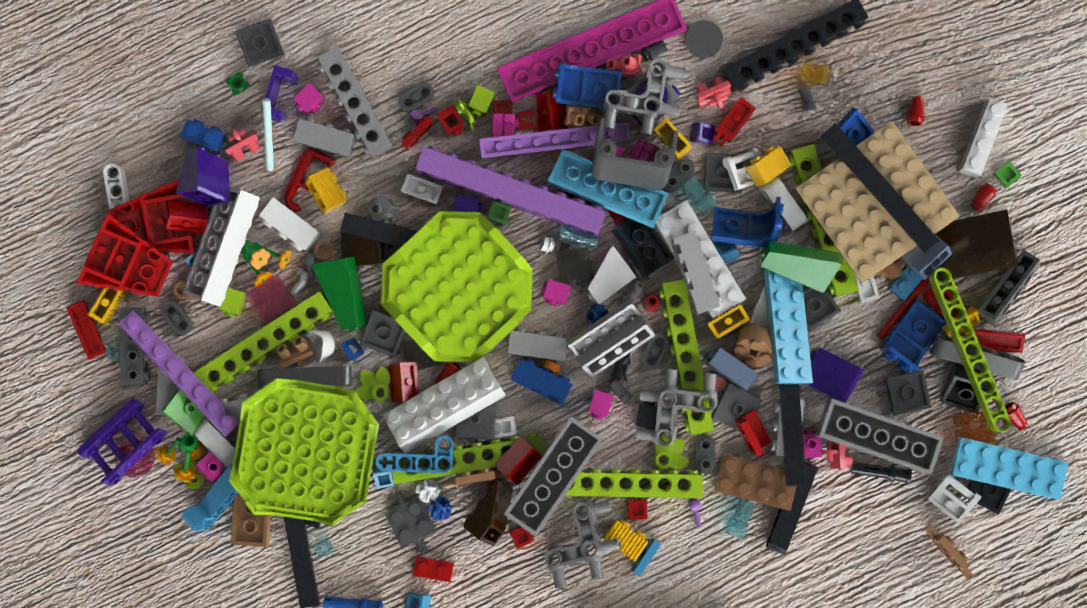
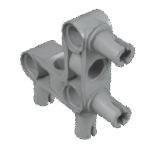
M654 59L647 68L645 92L642 95L630 94L624 90L609 91L603 100V109L605 111L604 129L614 130L616 115L620 112L641 116L643 118L641 135L652 136L654 120L663 114L679 117L680 106L664 103L663 94L666 78L672 77L684 80L686 68L670 66V63L664 62L662 59ZM652 66H660L661 73H655ZM615 96L618 103L611 104L608 97ZM648 102L655 105L654 111L647 109L646 104Z
M667 368L665 386L658 389V391L641 389L640 401L657 403V418L655 429L637 428L636 439L649 440L661 446H668L676 438L678 430L676 420L679 409H693L694 412H709L715 409L718 404L717 391H715L716 374L705 373L703 390H686L676 387L678 369ZM667 393L673 395L674 401L672 403H668L665 400ZM705 397L712 400L713 404L710 408L703 404ZM663 432L669 433L670 440L668 442L662 439L661 435Z
M611 500L599 503L580 502L574 506L573 519L578 529V542H576V545L568 547H556L547 551L544 556V561L553 575L555 589L567 587L563 571L565 568L589 563L592 580L603 578L600 564L602 556L606 552L621 549L619 538L602 541L597 515L613 511ZM587 508V514L581 517V510ZM594 545L595 552L589 555V547ZM557 554L558 562L553 564L552 558Z

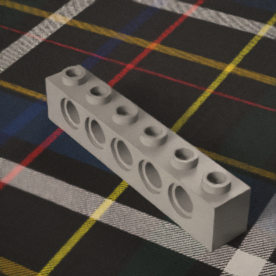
M338 46L319 55L318 59L320 62L317 65L322 74L326 72L329 79L326 81L331 90H336L338 95L335 98L340 107L345 106L347 112L344 114L349 123H354L356 128L353 131L358 140L363 139L365 145L362 147L367 156L371 155L375 159L394 149ZM334 67L341 68L340 73L337 75L331 74V70ZM343 83L350 84L347 91L340 90ZM351 100H358L359 104L357 107H349ZM361 116L368 117L367 123L363 125L359 124L358 120ZM371 132L377 134V138L374 141L367 140V136Z

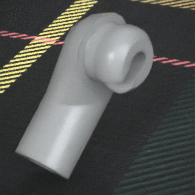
M303 267L296 271L295 274L299 279L289 290L294 296H297L305 287L309 277L308 271Z
M637 281L630 294L628 292L623 293L621 301L626 302L631 299L634 302L641 295L645 286L644 283Z

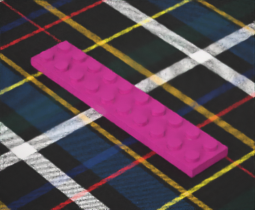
M658 0L497 67L513 104L558 85L555 74L556 67H560L561 63L596 69L606 65L608 59L616 60L623 58V56L652 46L661 40L664 41L687 31V28L675 0Z

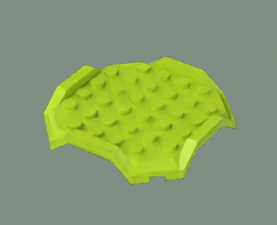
M439 211L383 263L381 305L434 361L475 362L493 349L531 311L533 269L482 213Z
M276 378L242 402L240 424L229 482L237 493L241 495L254 515H277L334 526L353 510L366 503L379 423L355 390L308 381Z

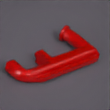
M306 148L303 151L284 192L285 205L289 210L295 213L301 211L300 205L292 201L299 187L309 191L307 185L302 184L313 158L328 165V168H331L336 163V159L313 148Z

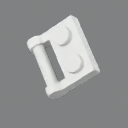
M756 147L746 153L723 159V165L729 173L735 191L755 184L746 167L737 170L735 164L752 159L758 155L761 157Z
M949 472L928 497V500L959 524L977 504L981 496L971 492L957 481L953 475H950ZM947 485L953 486L970 501L967 504L946 489Z

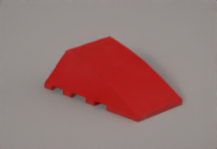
M179 178L107 211V213L160 252L195 254L194 233L165 229V222L169 213V200L188 202L186 197L176 193Z
M107 213L86 257L76 284L158 297L173 261Z

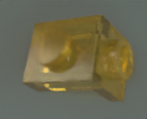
M804 62L800 70V78L805 84L829 86L830 65H811L808 62Z

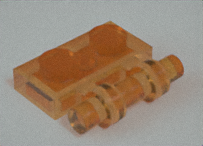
M979 411L977 414L968 415L967 413H962L960 416H953L954 424H962V429L955 430L956 444L958 437L997 445L996 432L990 430L987 426L982 411ZM969 422H979V427L970 428Z

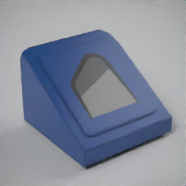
M355 338L341 344L342 349L351 361H355L364 354V350Z

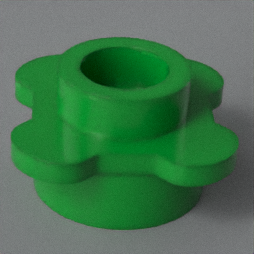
M240 72L228 78L226 82L232 88V93L235 95H239L240 91L249 88V83L244 80V75Z

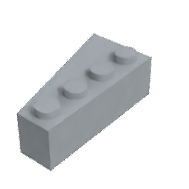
M696 231L673 238L670 243L696 315L719 307V302H722L721 296L718 291H715L713 285L715 280L712 273H709L708 261L702 252V245Z

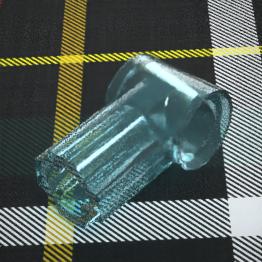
M693 177L680 187L703 216L718 204L716 198L709 191H705Z
M740 498L724 532L743 540L748 531V523L756 505Z

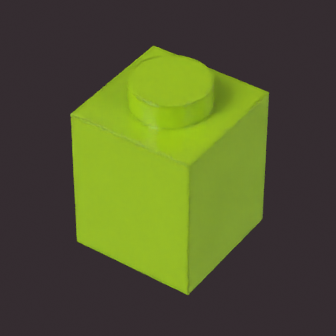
M477 85L468 105L471 113L479 117L482 115L487 116L496 96L495 92Z
M227 288L226 297L221 304L220 310L225 311L224 315L235 318L236 314L241 316L248 294Z

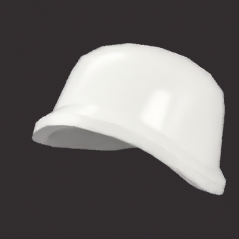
M309 330L306 337L311 341V348L317 363L333 354L335 341L328 331Z

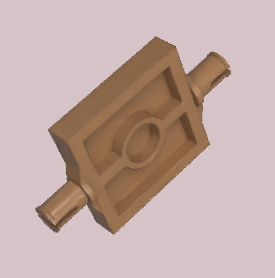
M491 468L478 470L479 474L472 475L471 471L459 473L460 477L454 480L443 481L444 489L458 488V486L496 479L500 480L507 477L501 471L491 472Z
M930 524L927 525L924 530L930 536L929 538L952 565L958 568V571L967 580H970L974 574L968 569L970 565L967 563V556L961 550L958 551L954 548L955 543L948 535H941Z

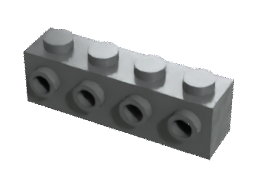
M119 308V322L133 310L146 324L150 321V314L147 308ZM119 326L120 385H148V381L151 379V371L148 369L150 357Z

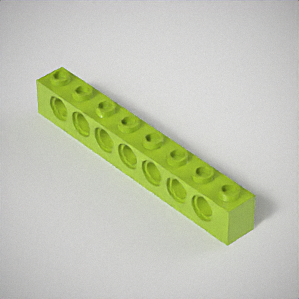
M814 144L794 149L789 153L788 159L792 164L790 167H794L795 174L793 177L796 185H801L822 170ZM801 163H807L810 170L808 172L803 171ZM799 195L800 200H801V203H802V204L805 203V202L803 201V199L801 198V196ZM805 203L807 209L805 216L808 222H811L812 229H810L812 239L817 242L818 247L816 249L839 252L833 242L831 245L824 243L823 238L827 233L818 224V220ZM842 256V265L838 272L843 274V280L839 282L834 276L827 287L829 293L834 298L859 291L854 271Z
M684 279L662 283V288H659V296L661 300L664 299L665 303L662 311L664 318L668 319L669 326H666L667 337H671L670 353L671 356H675L676 361L673 364V369H678L679 382L677 387L678 389L701 391L704 386V376ZM671 296L679 298L680 303L678 306L670 304ZM677 314L683 317L681 325H676L673 322V317ZM679 333L686 335L687 341L685 344L678 343L677 335ZM683 352L689 353L691 357L688 363H684L680 359ZM686 371H691L694 374L693 381L687 382L684 379ZM705 397L703 404L710 408L708 397ZM681 408L682 413H686L687 420H684L685 431H689L690 435L714 431L710 411L701 412V417L698 420H694L691 416L693 409Z
M319 291L193 373L214 394L219 390L218 386L223 383L225 385L235 380V375L239 373L241 375L251 370V365L262 363L267 359L266 355L271 352L277 353L276 347L278 345L285 344L288 341L293 343L294 338L298 337L302 332L305 331L307 333L309 330L316 328L315 324L319 321L323 323L330 319L333 313L332 308L324 294ZM311 308H315L317 311L313 319H310L307 315L308 310ZM294 319L300 320V327L297 329H293L291 326ZM278 329L284 331V337L280 340L275 337ZM263 339L268 342V347L265 350H261L259 347V343ZM246 350H250L252 354L248 361L243 358V353ZM230 360L235 362V368L232 371L227 369V363ZM213 371L219 373V378L215 382L211 379Z
M539 432L528 434V438H523L544 456L546 448L543 435L539 436ZM520 435L508 437L509 441L501 442V439L489 440L490 444L482 445V442L471 443L470 448L463 449V445L454 446L453 457L455 458V464L448 472L410 473L392 471L394 484L494 468L503 456L501 453L502 447H511ZM485 449L492 450V459L486 460L483 458L482 453ZM425 451L413 454H425ZM466 452H471L474 455L472 463L464 461L463 457ZM395 456V460L390 461L391 464H394L393 468H396L395 461L397 457ZM402 457L400 465L403 468H407V464L410 461L408 458ZM427 458L420 459L419 465L421 468H427ZM445 458L439 460L438 464L441 469L449 467L445 464Z
M595 468L590 469V472H583L582 469L565 496L703 498V475L698 474L697 470H687V474H679V470H668V473L664 474L660 473V470H648V473H640V469H629V473H621V469H610V472H602V469ZM604 477H608L611 480V485L607 488H603L600 485V481ZM624 477L630 480V485L627 488H622L619 484L620 480ZM582 478H591V486L583 487L581 485ZM642 478L649 480V486L645 489L639 486V481ZM662 478H666L669 482L668 487L665 489H661L658 486V482ZM683 478L686 479L688 486L685 489H679L678 481Z

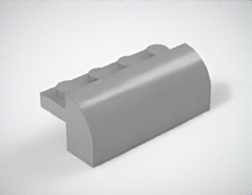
M629 299L567 340L566 343L578 357L582 368L592 378L653 338L655 333L639 307H636L631 299Z

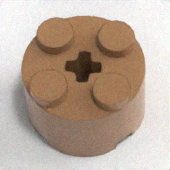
M749 323L741 327L734 348L736 358L750 369L771 363L773 357L770 328L758 326V323Z

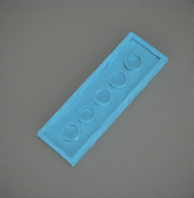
M562 149L547 184L651 228L655 227L669 193L662 190L598 181L591 175L592 161Z
M766 269L764 270L773 346L775 384H811L813 379L803 285Z
M958 437L950 475L1061 500L1069 463Z

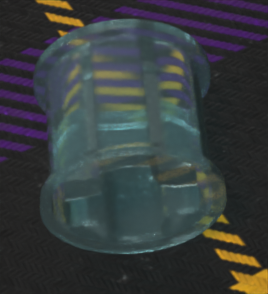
M111 345L107 347L105 351L106 357L109 360H120V346ZM114 348L119 352L118 355H115V358L114 355H111V351H114Z
M329 540L319 541L315 546L316 553L320 556L328 555L332 551V543ZM326 543V548L329 550L321 552L319 545Z

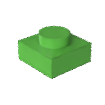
M1010 161L993 173L1004 188H1007L1022 176Z
M493 201L487 219L506 226L512 207Z

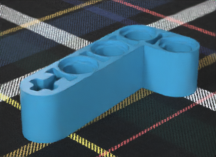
M446 435L440 436L435 442V454L383 453L376 458V466L381 471L446 473L453 466L454 443L451 437ZM441 439H447L450 442L447 450L440 448L439 442ZM384 456L390 461L395 460L394 456L397 457L395 461L396 468H393L394 464H387L384 467V464L380 461L384 459ZM402 457L409 459L410 465L408 468L401 467L400 459ZM421 458L429 460L428 468L420 467L419 461ZM445 458L448 460L449 467L447 469L439 467L440 459Z
M233 463L229 465L198 505H192L182 513L181 519L193 531H205L212 527L237 496V491L229 482Z

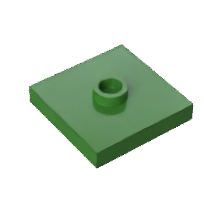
M179 388L161 410L176 425L191 435L206 417Z

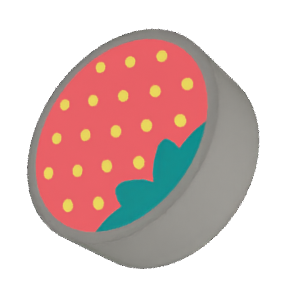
M720 376L716 377L715 383L717 396L722 395L728 383L725 378Z

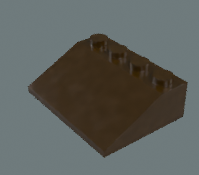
M1007 209L954 220L935 233L949 246L952 255L938 268L949 270L953 279L1019 266ZM938 272L939 282H943L944 276Z

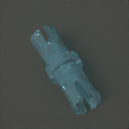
M562 226L558 233V238L573 242L574 245L580 244L595 249L598 243V237L584 234L580 230L575 231Z

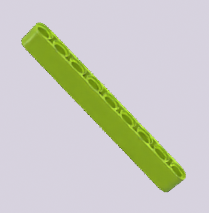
M938 268L930 273L929 281L987 425L994 432H1005L1010 428V418L949 270ZM938 272L944 276L943 282H939L936 279ZM945 290L951 294L949 301L944 298ZM952 309L958 311L957 319L951 316ZM960 327H963L966 331L964 337L958 333ZM967 345L972 346V355L967 354ZM975 363L979 364L981 368L978 374L973 370ZM983 381L986 382L988 385V389L986 392L982 391L981 389V383ZM990 400H993L995 402V408L993 410H991L988 407V402ZM998 418H1000L1003 422V425L1000 429L996 426V420Z

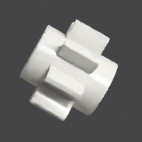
M425 479L424 481L420 480L415 492L419 493L418 498L421 501L429 503L431 499L433 501L436 500L441 489L437 488L438 483L435 480Z

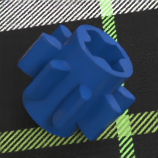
M591 305V309L586 313V319L589 323L593 324L607 315L609 310L604 309L605 305Z
M437 497L435 501L431 499L428 512H431V516L435 520L442 521L444 518H449L453 505H449L450 502L447 498Z

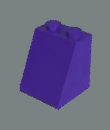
M203 147L188 149L185 154L176 193L205 206L229 203V162L222 159V156L206 152L207 150Z
M820 347L816 348V350L812 349L810 361L813 383L804 385L829 399L846 403L864 369Z

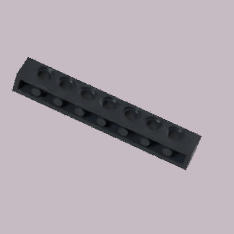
M852 0L723 69L722 74L725 80L730 82L732 92L736 90L741 92L749 87V83L753 81L758 83L765 79L764 75L769 72L775 74L782 69L781 66L784 64L792 65L799 60V56L804 54L806 57L814 53V48L820 45L823 48L832 43L831 39L835 37L840 39L849 34L848 30L852 28L857 30L863 27L868 19V15L859 0ZM842 16L848 17L849 20H850V23H849V24L843 23L842 20H841V17H842ZM825 25L832 26L833 32H827ZM808 34H814L817 41H810ZM791 43H798L800 50L792 49ZM779 51L783 54L784 58L781 60L777 59L774 53ZM758 61H765L767 68H760ZM747 69L750 72V77L742 76L741 70Z

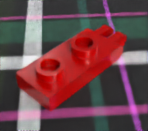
M741 97L714 131L717 135L713 141L716 142L719 137L723 138L719 144L721 147L726 141L730 143L756 108Z

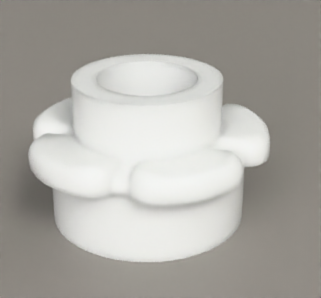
M543 236L541 240L540 251H544L545 254H548L549 251L552 252L554 249L555 241L552 240V236Z

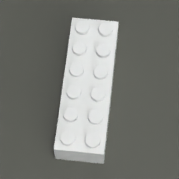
M230 187L229 203L214 205L183 294L221 307L226 297L228 285L232 280L234 268L238 263L240 251L245 244V237L248 229L251 227L254 212L258 208L260 197Z
M687 200L659 216L655 228L673 255L676 263L677 260L670 243L671 240L696 231L702 245V252L708 261L709 273H712L715 280L713 284L715 291L719 292L722 302H719V307L706 311L711 320L746 300Z
M482 357L383 414V417L398 446L404 453H408L506 395L488 363Z

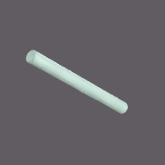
M265 98L262 102L266 170L272 171L274 170L271 104L270 99Z

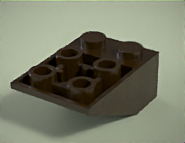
M341 232L342 259L355 257L357 267L383 265L399 249V246Z
M496 479L488 487L486 495L477 502L473 513L467 516L462 527L478 540L494 547L506 529L508 517L504 515V512L510 505L513 488Z

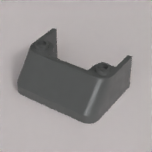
M601 118L598 122L591 166L593 178L598 181L647 189H663L668 183L673 166L678 131L674 130L670 134L668 149L663 148L656 152L654 162L615 156V143L612 140L602 138L605 119Z

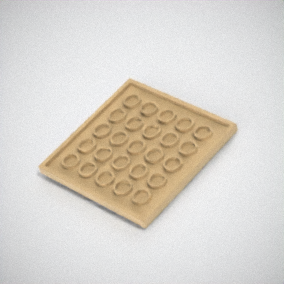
M893 121L857 145L858 149L934 234L960 217ZM840 158L795 188L861 283H864L917 246Z

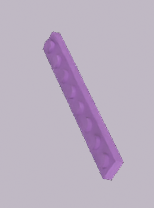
M629 122L615 123L614 130L603 129L602 138L612 140L614 143L631 141ZM598 125L478 139L480 158L595 145Z
M134 310L118 323L130 338L225 437L240 424L238 419Z

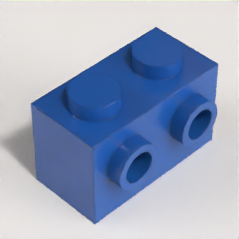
M193 119V122L186 120L180 138L184 141L217 154L221 153L227 137L221 133V129L215 126H211V128L205 127L204 122Z

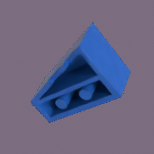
M525 358V360L520 359L510 380L563 405L573 385L569 383L570 379L561 374L557 377L552 374V370L546 367L540 369L534 366L536 362Z

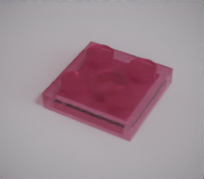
M279 274L246 294L247 299L265 326L298 305Z

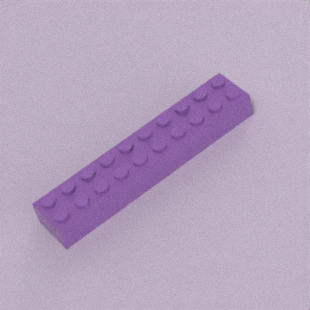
M423 147L415 168L418 174L597 238L606 214L602 207L592 204V207L587 206L585 201L574 198V200L568 199L566 194L558 191L555 194L548 191L549 188L542 185L534 187L530 184V181L522 178L519 181L515 180L511 174L501 172V174L495 173L493 168L483 165V168L476 165V162L465 159V161L459 160L457 155L449 152L446 155L439 152L440 149L436 147Z

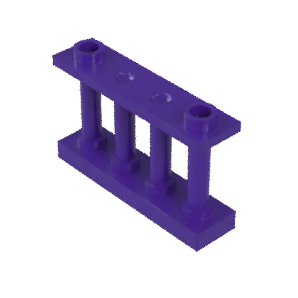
M134 397L76 450L80 456L94 459L106 474L101 480L102 484L108 486L117 484L130 468L155 445L160 444L168 434L159 427L156 429L152 427L141 413L145 405ZM132 418H135L149 434L141 443L127 427V423ZM119 431L123 433L135 448L127 456L113 440V436ZM105 444L120 460V463L114 469H111L98 453L99 449Z

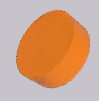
M547 359L543 360L541 365L558 374L561 366Z

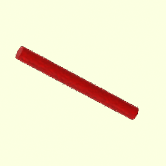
M928 277L920 281L877 333L880 339L883 340L930 282Z

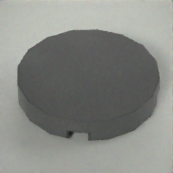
M707 20L697 21L692 24L685 35L687 50L697 58H710L718 53L723 42L720 28L715 23Z

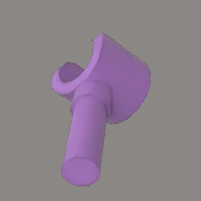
M434 107L422 113L415 109L410 113V117L414 122H418L422 117L437 112V108Z
M695 498L689 502V507L695 517L696 526L699 527L701 522L697 510L702 505Z

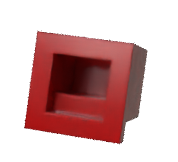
M453 105L436 114L448 136L453 135L455 137L463 132L462 128L465 127V124ZM451 120L456 122L453 127L449 126Z

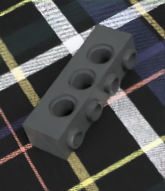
M1024 249L1018 256L1019 266L1008 269L978 309L979 317L994 327L1040 267V259Z

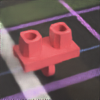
M636 54L632 56L626 55L616 60L608 59L607 70L622 72V78H634L636 75L641 74L640 62L642 56Z
M718 76L712 80L714 86L708 89L705 83L697 85V100L700 108L707 104L710 107L716 105L718 109L723 108L722 102L728 100L727 96L731 94L730 82Z
M236 127L233 128L234 134L228 137L230 142L236 139L238 141L227 146L225 151L228 155L231 154L234 160L238 162L245 157L241 149L242 147L248 145L252 153L260 150L261 146L258 141L259 136L255 131L242 138V136L247 134L245 128L239 132Z
M830 441L827 442V450H821V454H827V461H831V469H846V466L853 464L852 455H845V447L847 446Z

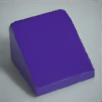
M702 122L692 123L690 142L713 145L715 126Z

